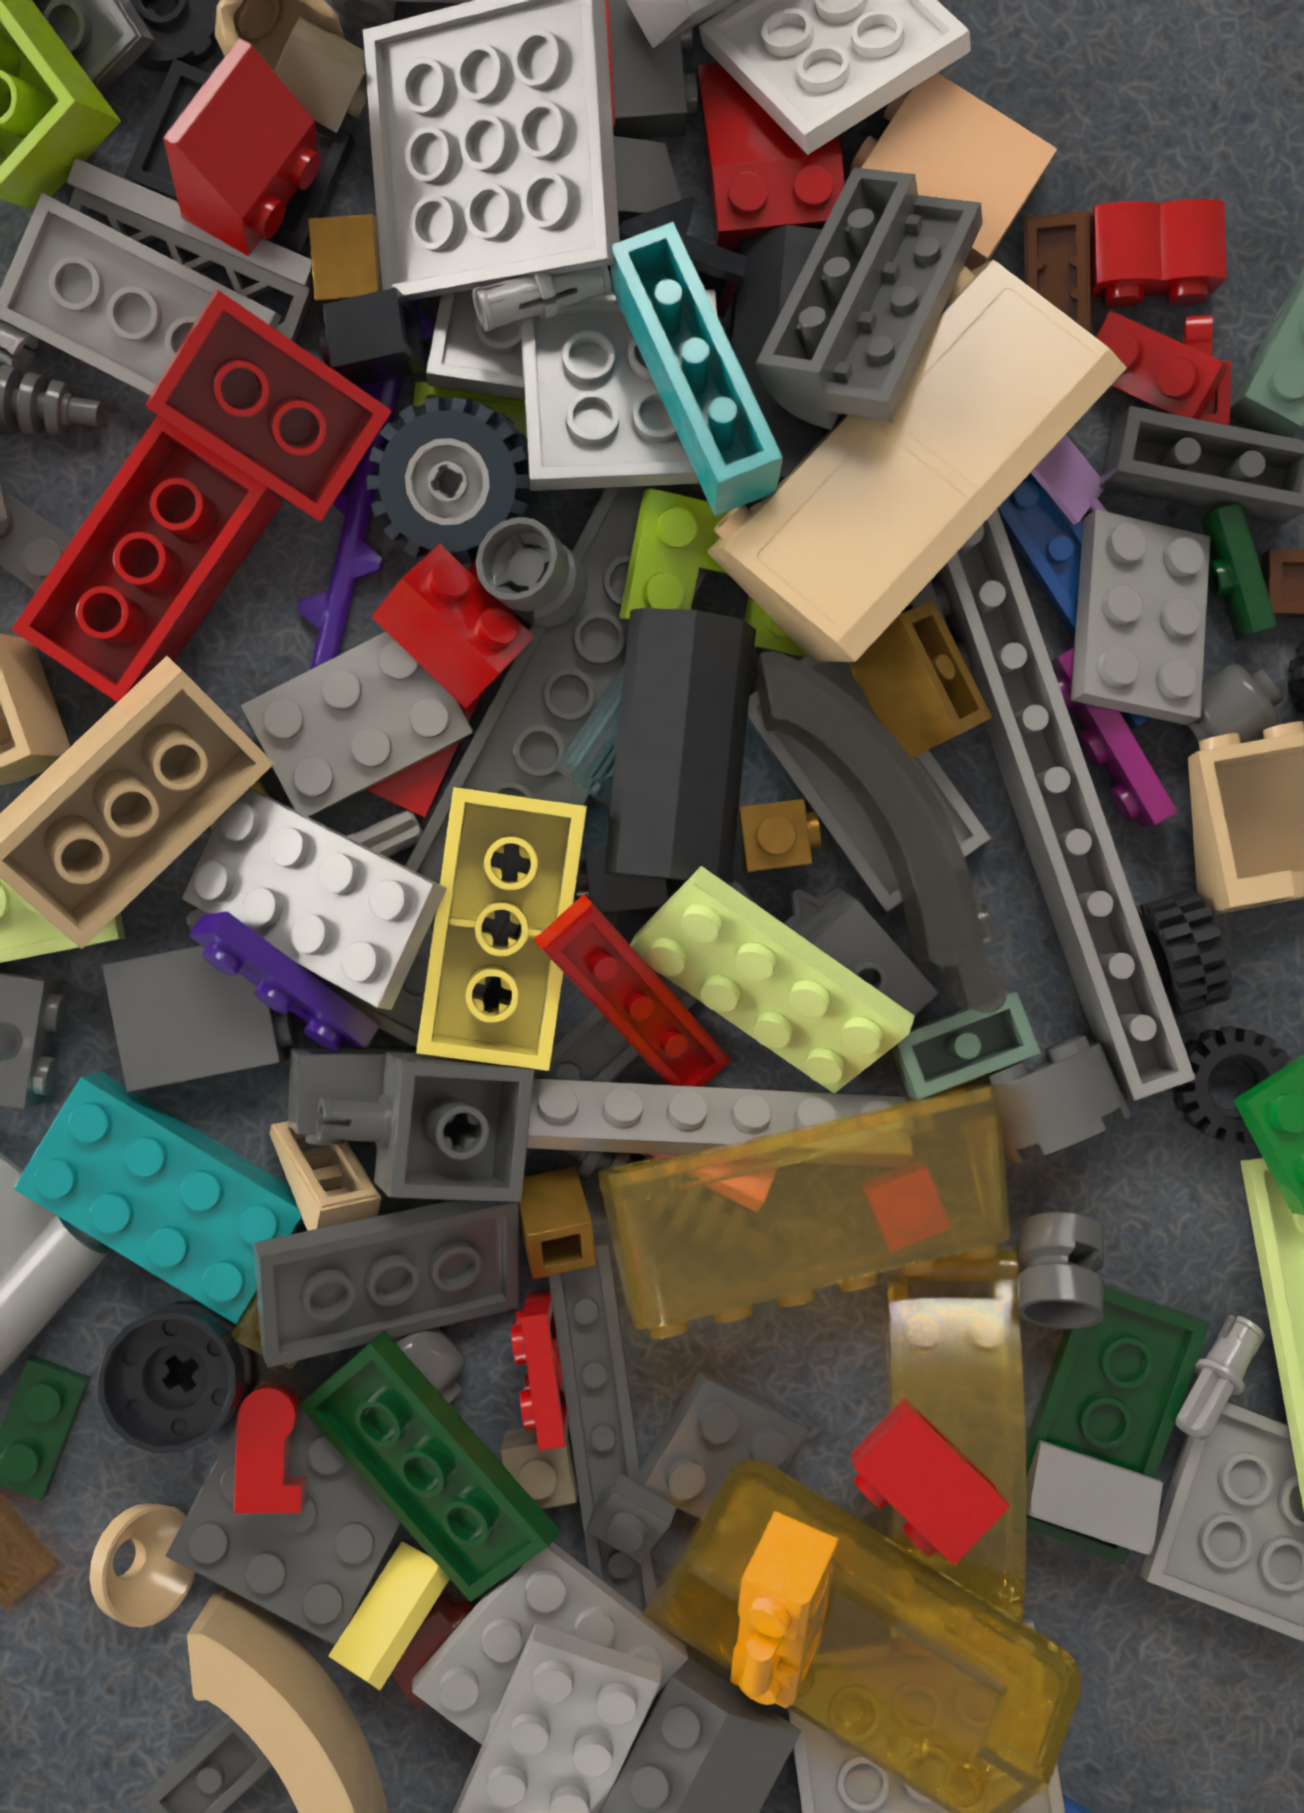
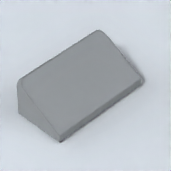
M1039 1440L1019 1502L1030 1516L1146 1555H1151L1156 1537L1163 1482Z

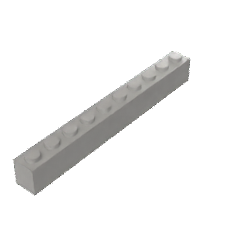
M997 508L933 578L934 581L940 580L945 588L951 606V616L947 619L955 642L959 640L963 642L973 669L972 678L992 715V718L985 721L984 725L1094 1042H1101L1125 1098L1136 1101L1195 1080L1196 1078Z

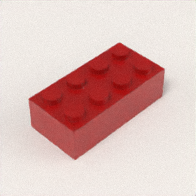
M157 415L11 630L118 702L166 656L175 662L283 503L268 487Z

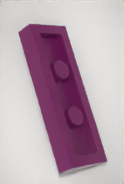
M1074 648L1052 660L1051 664L1067 710L1072 709L1084 730L1077 735L1078 742L1084 754L1094 766L1098 767L1104 764L1116 784V786L1109 790L1110 796L1120 814L1129 822L1136 818L1140 827L1156 825L1177 813V809L1120 712L1071 701Z

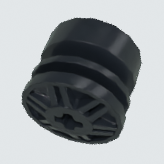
M197 1300L177 1301L126 1325L107 1346L98 1370V1401L108 1424L128 1444L152 1453L183 1452L207 1441L238 1414L240 1405L246 1396L254 1390L259 1377L258 1348L248 1326L241 1320L235 1324ZM192 1358L197 1362L199 1369L193 1373L192 1377L183 1381L178 1376L176 1370L182 1366L183 1362Z

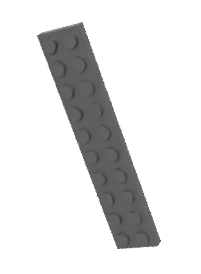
M700 484L605 488L572 550V553L579 559L586 570L588 588L584 603L576 615L562 625L551 628L532 626L530 633L535 638L515 658L405 867L440 884L453 787L580 806L584 805L594 784L590 789L583 784L617 735L619 728L629 620L620 619L619 614L643 491L652 488L708 501ZM698 571L694 595L707 571ZM508 843L504 844V854L496 851L493 853L491 866L501 868L502 879L515 881L517 880V871L527 872L529 859L519 855V845ZM496 910L494 919L486 917L483 921L482 929L492 932L493 943L508 944V935L514 936L519 927V924L511 922L510 911ZM435 915L392 1010L377 1008L343 988H340L338 992L339 996L378 1024L379 1029L416 1048ZM492 976L485 977V985L477 983L473 993L483 995Z

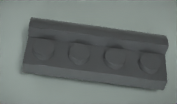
M853 167L755 362L760 380L772 398L794 416L815 426L832 430L839 413L892 422L983 224L981 202L918 195L915 174Z

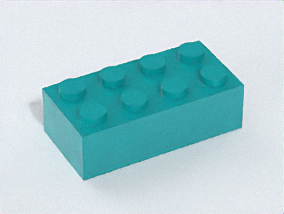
M102 1071L80 1077L13 1188L235 1324L251 1310L257 1300L253 1243L296 1234L304 1223L288 1184L135 1091L127 1092L125 1085Z

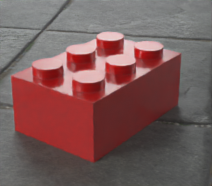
M220 290L214 291L145 402L148 409L319 522L326 515L392 412L388 407Z

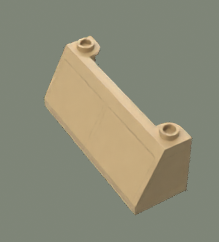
M995 260L972 271L964 265L892 422L844 414L835 423L832 430H829L793 471L778 484L775 493L768 495L762 502L755 504L750 509L746 505H742L732 509L725 515L714 529L720 538L707 553L813 662H856L1124 372L1126 366L1108 346Z

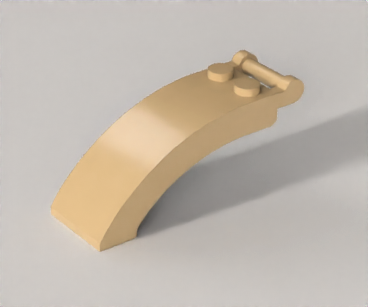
M226 1588L215 1589L187 1633L194 1699L198 1701L207 1700L219 1707L250 1736L280 1776L298 1813H388L381 1779L366 1738L346 1700L322 1666L286 1628L259 1606Z

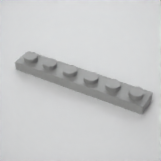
M533 1079L527 1148L889 1165H905L911 1154L904 1097Z

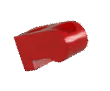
M276 1382L262 1384L246 1396L239 1407L236 1433L234 1514L301 1513L307 1504L308 1476H290L291 1432L299 1422L301 1408L298 1405L300 1400L294 1390L285 1384Z

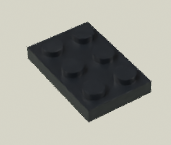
M173 59L124 176L128 181L178 202L163 137L212 74ZM316 121L317 149L321 156L318 173L312 184L306 190L298 189L285 206V215L276 233L269 239L263 237L267 241L305 257L308 256L311 248L309 219L324 217L355 143L350 132L339 128L336 133Z

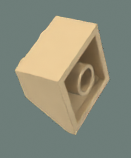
M0 634V786L23 781L47 770L71 747L36 647L22 637Z

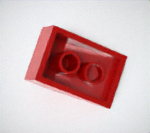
M719 63L697 65L715 245L738 253L742 238L784 225L822 230L845 185L839 137L833 138L807 155Z

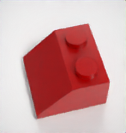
M241 38L238 39L163 137L182 219L248 257L263 237L269 239L276 233L283 221L285 206L298 189L306 190L312 184L321 163V156L317 149L315 121L256 49Z

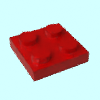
M550 1289L528 1292L523 1310L516 1311V1324L511 1325L515 1364H527L528 1374L524 1375L525 1390H520L523 1426L525 1431L536 1429L538 1450L565 1447L569 1426Z

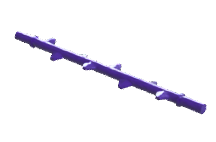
M421 299L412 300L411 302L419 309ZM419 311L424 343L433 339L435 325ZM403 377L359 386L360 389L388 407L392 412L356 466L354 478L345 483L332 504L345 518L328 591L300 599L298 602L297 611L319 630L310 670L340 655L356 581L381 571L384 565V559L366 543L373 511L370 504L374 503L376 498L374 489L367 490V475H374L375 462L369 461L372 448L380 447L385 438L380 432L388 422L393 423Z

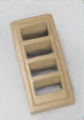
M288 1121L271 1124L270 1136L308 1231L378 1216L381 1196L347 1140L341 1144L324 1145L325 1147L301 1151L299 1147L314 1145L305 1142V1134L297 1135L288 1125ZM341 1187V1188H339V1189L324 1191V1190H328V1189H333V1188Z

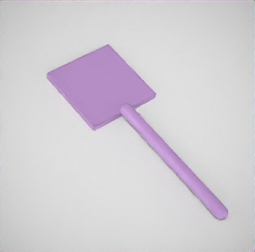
M1065 434L1031 473L1071 523L1075 525L1088 509L1091 512L1096 509L1108 511L1097 499L1104 491V488H1099L1101 477Z

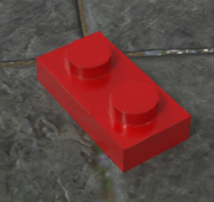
M1109 311L1096 336L1126 366L1124 372L1110 387L1164 413L1200 420L1228 369V366L1223 361L1112 311Z

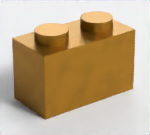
M934 600L899 614L856 662H849L853 678L863 689L880 723L881 733L886 742L892 747L900 764L992 718Z

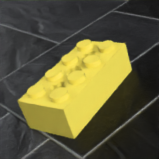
M453 787L440 885L447 889L435 915L416 1050L417 1054L549 1071L563 972L538 946L534 939L573 904L587 806ZM508 843L519 845V855L529 859L527 872L517 871V880L515 881L502 879L501 868L491 866L493 853L496 851L504 854V844ZM496 910L510 911L511 922L520 925L517 937L508 935V944L498 945L493 943L492 932L482 929L484 919L486 917L494 919ZM485 977H500L501 987L511 990L508 1000L499 998L498 1008L485 1007L483 996L473 993L477 983L485 985Z

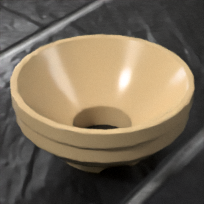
M145 1503L124 1510L112 1520L102 1533L95 1547L90 1568L91 1591L97 1606L104 1614L121 1624L141 1628L160 1622L177 1609L186 1597L196 1572L169 1559L165 1555L186 1518L185 1513L172 1506ZM131 1539L136 1549L134 1562L127 1572L117 1576L113 1569L114 1555L122 1543Z

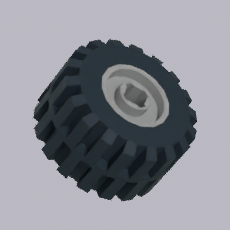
M456 397L426 399L424 404L419 406L410 405L399 412L401 418L396 423L388 422L380 432L385 438L380 447L372 448L369 461L375 462L374 475H367V490L374 489L377 502L370 505L375 517H383L388 526L383 531L392 541L400 540L406 545L404 551L412 556L425 557L436 546L441 544L460 564L476 561L479 545L492 528L502 521L515 517L531 518L532 515L529 512L532 503L537 502L538 491H530L527 439L524 434H520L513 426L514 422L505 414L493 410L491 406Z

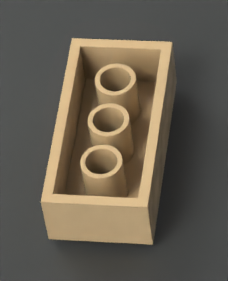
M166 656L0 813V878L82 949L269 770L274 763Z

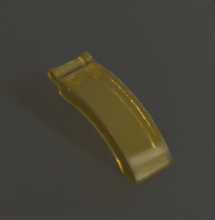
M887 1249L886 1339L889 1413L906 1397L1001 1489L1010 1505V1508L953 1566L939 1551L931 1558L925 1555L902 1530L901 1527L907 1520L890 1504L889 1576L887 1586L889 1652L1020 1653L1026 1568V1441L1020 1321L1017 1313L1018 1262L1015 1250L996 1249L994 1256L907 1255V1249ZM908 1281H994L995 1299L908 1298Z

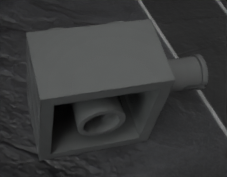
M386 1052L383 1093L378 1102L338 1100L321 1097L317 1113L323 1114L324 1119L344 1120L316 1119L318 1141L330 1139L376 1142L377 1156L374 1183L389 1197L521 1202L534 1069L425 1054ZM456 1114L463 1119L462 1127L452 1128L448 1137L443 1133L446 1123L452 1122Z

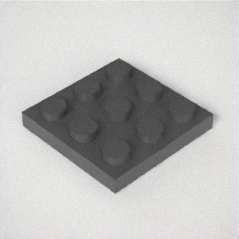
M261 1378L256 1388L271 1382ZM297 1396V1397L299 1398V1400H300V1403H301L304 1399H302L301 1397ZM302 1409L299 1422L291 1432L290 1476H308L307 1504L301 1513L234 1514L236 1424L165 1556L335 1645L346 1629L401 1522Z

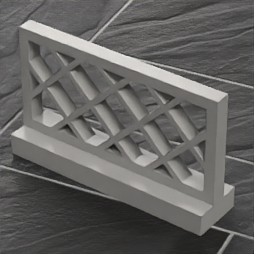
M75 158L67 183L74 187L69 207L87 215L90 209L108 217L112 229L126 236L128 235L123 224L141 231L130 236V238L143 245L157 238L165 241L173 259L196 272L213 264L225 267L235 292L249 299L272 289L292 296L293 299L285 321L277 325L276 330L296 343L314 295L312 259L263 238L248 257L182 219L177 201ZM181 249L199 257L186 262ZM239 274L258 283L245 288Z

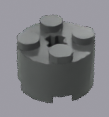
M1078 1034L1045 1048L1049 1058L1048 1061L1027 1069L1024 1061H1019L986 1074L990 1086L981 1090L980 1093L1011 1163L1017 1164L1028 1159L1023 1148L1038 1144L1043 1154L1047 1155L1107 1130L1101 1117L1111 1112L1114 1119L1118 1121L1126 1120L1132 1115L1101 1042L1089 1044L1085 1035L1081 1036V1034Z

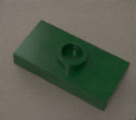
M1238 502L1218 508L1200 520L1204 534L1210 536V555L1212 561H1209L1208 585L1212 594L1217 599L1223 597L1235 639L1238 641L1274 628L1277 622L1243 506H1240Z

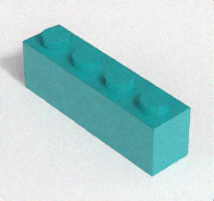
M668 223L613 244L612 252L615 263L610 265L612 291L714 515H720L775 493L778 487L783 457L674 223Z

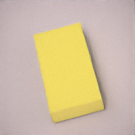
M401 1541L328 1657L376 1689L381 1690L450 1578L430 1556Z

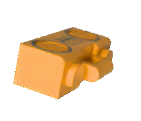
M774 1511L741 1580L738 1607L740 1622L737 1644L733 1651L730 1682L739 1686L746 1696L758 1703L765 1705L775 1703L787 1708L795 1703L821 1644L839 1539Z

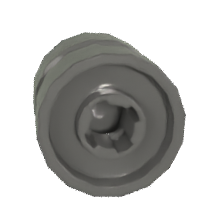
M515 517L502 521L487 533L479 545L476 568L480 582L487 592L506 605L510 611L529 625L541 628L562 625L576 615L584 603L588 588L585 568L579 559L565 545H562L560 540L545 525L535 519Z
M1063 1212L1040 1213L1023 1220L1020 1225L1019 1262L1026 1269L1019 1274L1018 1315L1023 1320L1034 1325L1056 1329H1081L1101 1322L1104 1316V1280L1096 1272L1102 1269L1104 1264V1228L1102 1225L1090 1217Z

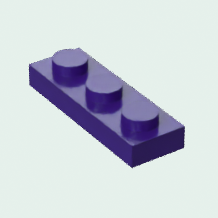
M228 911L203 914L188 935L205 948L202 957L210 965L227 975L236 976L239 973L257 986L254 995L258 1000L279 1013L288 1014L290 1011L307 1023L304 1032L312 1040L333 1051H337L339 1047L366 1048L379 1028L378 1024Z

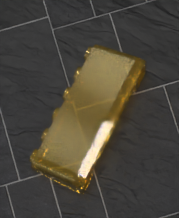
M995 1084L960 1085L920 1100L905 1098V1103L671 1158L658 1156L597 1171L630 1322L637 1330L649 1329L651 1339H663L688 1332L690 1330L689 1320L713 1315L715 1323H727L744 1319L753 1315L751 1305L776 1299L778 1307H791L808 1303L816 1299L814 1289L837 1283L841 1292L868 1288L878 1284L877 1273L900 1268L902 1276H914L932 1272L940 1268L938 1258L961 1253L963 1261L992 1257L1001 1253L999 1243L1011 1238L1002 1115Z
M750 1459L736 1464L721 1483L656 1587L643 1615L731 1671L733 1651L737 1644L740 1622L738 1607L741 1580L774 1511L839 1539L821 1644L795 1703L787 1708L950 1813H1011L1048 1787L1081 1693V1674L1072 1656L1061 1646L769 1463Z

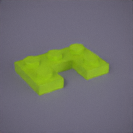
M652 488L645 489L643 491L619 618L629 620L630 610L639 608L691 610L699 570L730 576L707 553L720 538L714 531L715 527L730 511L715 516L708 501ZM748 596L744 620L756 629L754 647L805 657L806 654Z

